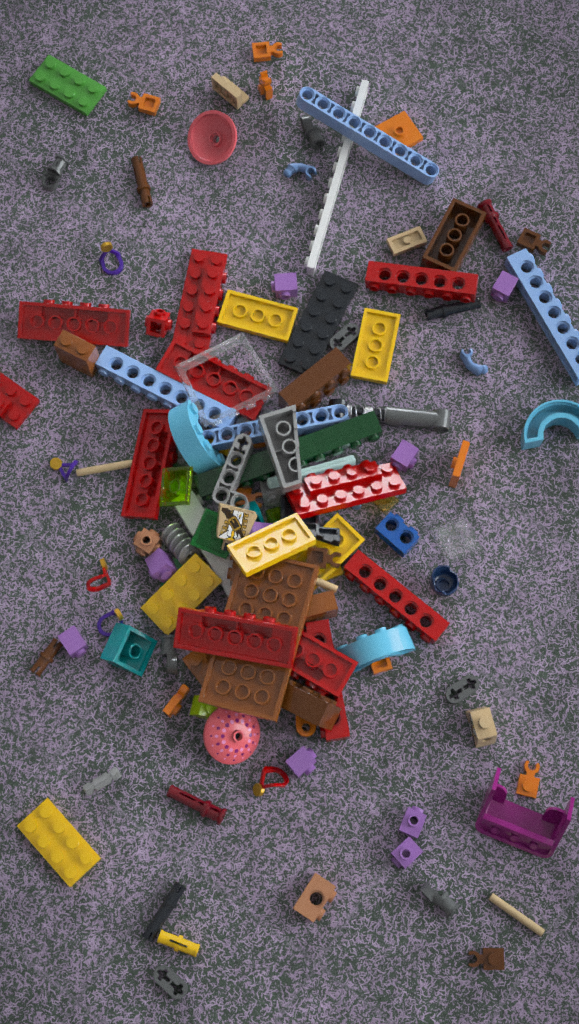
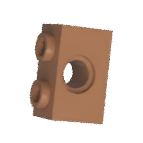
M315 873L293 909L313 923L315 920L320 921L326 912L323 909L327 901L331 903L337 894L334 891L336 886ZM313 893H319L322 896V902L319 905L311 903L310 896Z

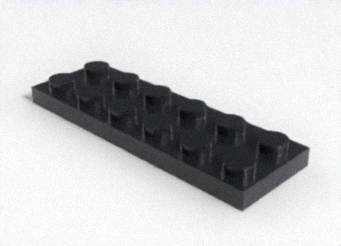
M325 270L278 361V365L301 375L322 359L329 346L330 339L334 336L358 289V284Z

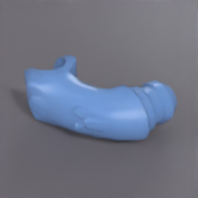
M303 163L288 164L283 172L287 178L291 177L294 173L303 172L308 181L312 180L310 173L317 175L314 166Z
M469 348L468 354L464 353V349L461 350L460 358L471 373L478 376L488 372L487 365H478L472 362L473 349Z

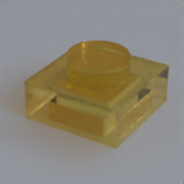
M393 496L372 501V503L386 515L399 502V499Z

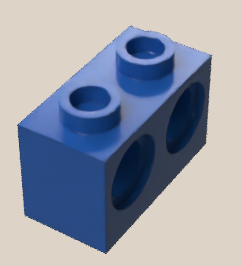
M390 512L378 524L374 533L403 558L418 542V532L413 527L406 526L403 523L404 520L398 514L394 515ZM393 524L396 527V529L393 531L387 530L386 525ZM406 536L410 539V542L407 544L402 543L400 538Z

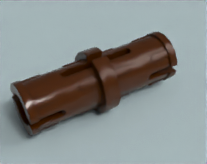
M52 639L44 652L41 651L40 657L32 668L29 669L34 674L37 668L40 667L35 673L36 676H41L48 664H52L54 661V656L63 647V644L59 642L53 648L58 641L57 639Z

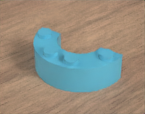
M189 399L169 411L168 422L173 439L183 458L197 474H201L223 466L226 460L223 454L213 449L210 442L204 438L202 427L198 423V408Z
M552 400L538 406L529 415L523 427L520 440L521 450L540 447L544 440V430L553 425L567 427L574 433L576 439H579V404L569 400Z
M403 624L396 625L386 630V627L375 630V634L367 636V634L356 637L357 641L349 645L339 646L337 650L358 662L353 671L354 673L379 660L392 656L398 657L416 650L408 628L403 626Z

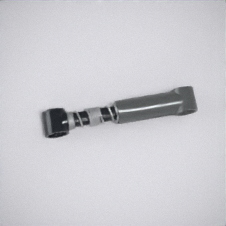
M330 399L328 406L336 404L345 405L348 409L349 419L375 411L377 419L381 420V422L384 421L385 425L425 428L442 433L449 431L450 411L447 409L424 410L387 406L385 409L380 407L373 409L370 406H365V408L364 406L352 407V405H347V401L343 399ZM338 413L336 417L342 418L345 414Z

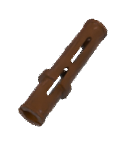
M134 156L131 158V163L137 182V193L140 195L142 207L149 208L153 206L150 195L151 187L147 182L142 157Z

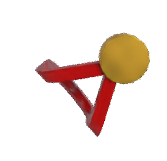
M104 558L100 559L103 574L95 576L86 582V588L90 592H98L111 586V579L107 572L108 566ZM106 576V583L97 587L90 586L92 582Z
M265 766L261 772L260 782L253 786L254 795L262 796L266 788L285 787L289 783L288 775L278 767ZM266 773H278L282 776L284 783L264 785Z

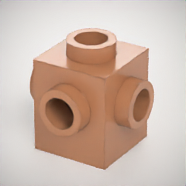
M144 528L141 532L138 531L133 539L135 552L142 557H148L158 548L161 549L160 534L153 529L147 530Z

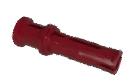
M486 199L477 205V208L487 212L484 222L489 224L502 251L507 252L511 250L513 245L499 221V214L495 212L492 200Z
M173 784L167 792V797L200 812L201 817H207L215 821L217 825L222 823L226 815L227 808L222 809L212 804L211 800L204 801Z

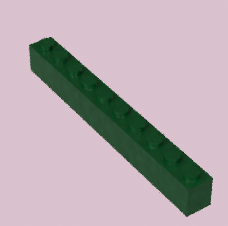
M375 411L299 437L301 469L308 466L307 463L313 461L316 463L321 462L329 455H340L348 448L357 449L362 446V443L378 441L382 436V429ZM267 450L250 455L237 489L242 487L243 489L250 488L254 485L253 483L258 481L266 482L268 478L276 475ZM241 459L232 462V465H239ZM223 466L193 476L203 501H214L212 494ZM226 477L225 483H232L234 477Z

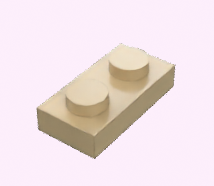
M418 226L387 238L386 242L393 257L426 245L427 239L421 227Z

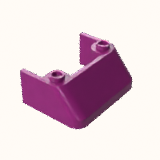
M497 767L483 799L475 828L484 835L538 857H551L571 822L575 798H570L564 810L557 807H549L545 810L544 814H540L505 800L507 790L504 786L498 784L501 768Z

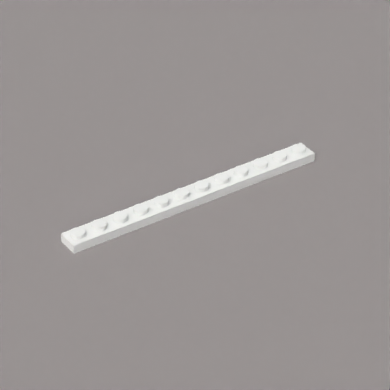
M362 80L361 85L357 86L355 92L357 99L351 105L350 111L358 117H361L368 93L369 81ZM342 135L341 140L343 146H339L337 152L338 162H334L332 169L334 176L333 178L330 177L328 182L330 190L329 193L324 195L323 204L325 206L319 212L318 219H320L319 225L316 224L314 229L316 237L314 241L311 240L310 257L306 256L304 267L307 268L306 274L314 276L353 141Z

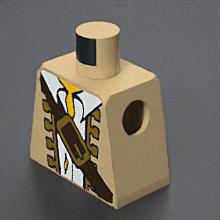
M219 503L216 536L224 539L221 547L222 550L228 552V544L249 535L257 518L255 511Z
M484 706L465 711L475 748L494 744L497 738V731L490 708Z

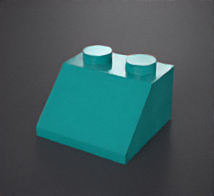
M116 622L100 659L142 677L158 641L130 625Z

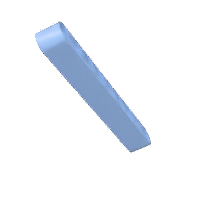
M303 87L300 90L296 104L304 112L422 184H431L438 175V166L429 159L311 87Z
M342 404L296 412L298 435L316 432L349 420L347 407ZM338 413L345 414L342 418L336 417ZM319 417H325V418H326V419H325L324 421H322V422L317 421V418H319ZM258 420L204 430L202 433L206 440L209 438L214 439L210 444L213 449L218 451L231 449L236 436L246 431L251 432L249 436L253 444L264 442ZM301 420L307 421L305 425H298ZM226 435H232L230 440H223ZM246 441L244 444L240 443L241 446L248 445Z

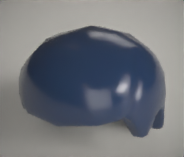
M448 565L436 567L429 578L431 589L436 594L444 597L456 592L459 585L457 573L453 572Z

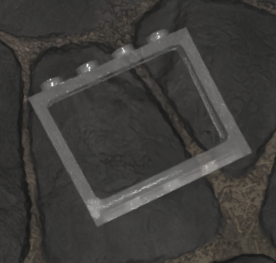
M243 332L174 367L191 402L198 408L199 419L204 428L209 425L215 427L223 423L221 419L227 416L231 419L239 415V410L244 407L247 411L257 406L255 402L260 399L265 402L273 398L272 393L279 390ZM236 346H242L268 388L262 393L212 418H207L186 375V371Z

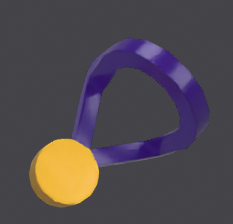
M104 242L100 246L103 253L99 258V262L104 273L111 276L117 275L124 267L122 257L118 251L113 250L111 242ZM108 252L116 255L120 262L118 269L110 271L105 267L104 258Z
M53 458L50 461V467L53 470H59L67 483L70 473L78 465L79 461L74 460L73 463H62L61 459ZM62 467H69L66 474Z
M118 608L99 618L97 629L102 636L110 637L112 633H107L101 628L102 621L107 617L115 615L119 623L124 624L122 621L124 617Z

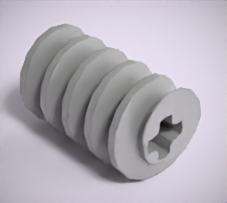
M172 523L165 528L161 535V540L170 549V552L174 554L175 558L178 559L180 564L184 565L195 553L199 556L201 555V549L190 545L192 538L185 533L179 523Z

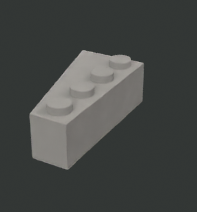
M295 404L258 417V424L282 494L299 489L302 485Z

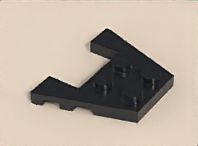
M281 495L280 520L294 514L286 495ZM319 515L302 519L316 540L339 546L340 528L319 527Z

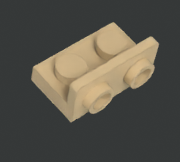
M217 73L211 77L212 89L237 110L249 100V96L227 77H221Z

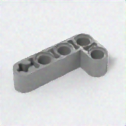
M247 434L237 435L232 444L212 494L217 506L219 503L235 506L237 501L243 500L245 505L242 508L247 510L250 508L247 497L236 492L253 451L252 440ZM246 441L248 445H244L243 448H241L240 443L244 444ZM234 459H241V463L239 465H232V461ZM233 476V482L225 483L226 477ZM220 494L227 495L224 501L217 500Z

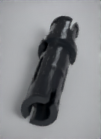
M479 297L475 298V302L463 303L461 301L446 305L443 303L438 307L425 309V317H427V321L441 317L448 318L449 315L481 308Z
M175 881L167 897L164 896L162 905L144 933H142L145 939L148 938V941L153 943L173 908L176 909L178 906V900L187 889L184 885Z

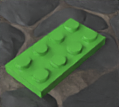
M51 55L46 57L29 79L31 85L85 116L90 114L107 91L106 87Z

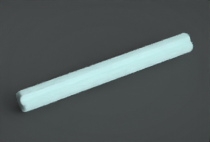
M353 455L302 468V480L310 473L318 475L324 473L327 469L338 470L347 464L354 466L356 465V459ZM276 476L267 479L269 489L280 487Z

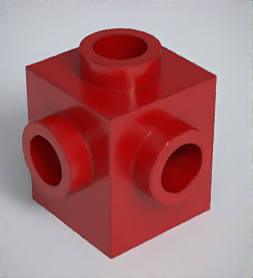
M155 309L149 315H146V335L164 338L172 328L171 313L165 312L163 309Z

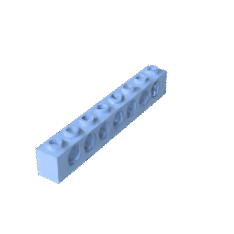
M525 248L508 256L504 265L509 274L519 278L517 283L519 291L575 386H578L579 364L576 360H579V332L573 328L569 315L564 313L560 300L555 298L551 285L546 283L542 270L537 268L533 255ZM522 269H526L529 272L525 273L522 271ZM530 284H535L538 288H534ZM539 299H544L547 303H542ZM548 314H553L556 318H551ZM558 329H562L565 334L559 333ZM567 345H572L574 349H569Z
M107 345L95 363L98 373L102 376H110L114 378L116 383L122 386L124 384L130 386L133 392L137 394L141 392L149 400L163 403L162 405L168 410L182 404L177 402L180 398L190 399L196 406L203 407L198 412V423L202 427L208 426L214 429L234 425L238 418L237 411ZM116 365L121 366V368L118 370L113 369V367ZM132 373L138 374L135 378H129ZM149 381L154 382L152 386H145ZM163 390L170 391L167 395L161 394ZM212 415L220 416L217 420L210 419Z

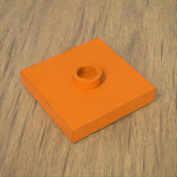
M405 111L375 126L409 148L423 141L424 138Z
M463 440L457 458L453 457L450 467L453 468V473L448 485L455 488L457 486L470 446L468 441Z

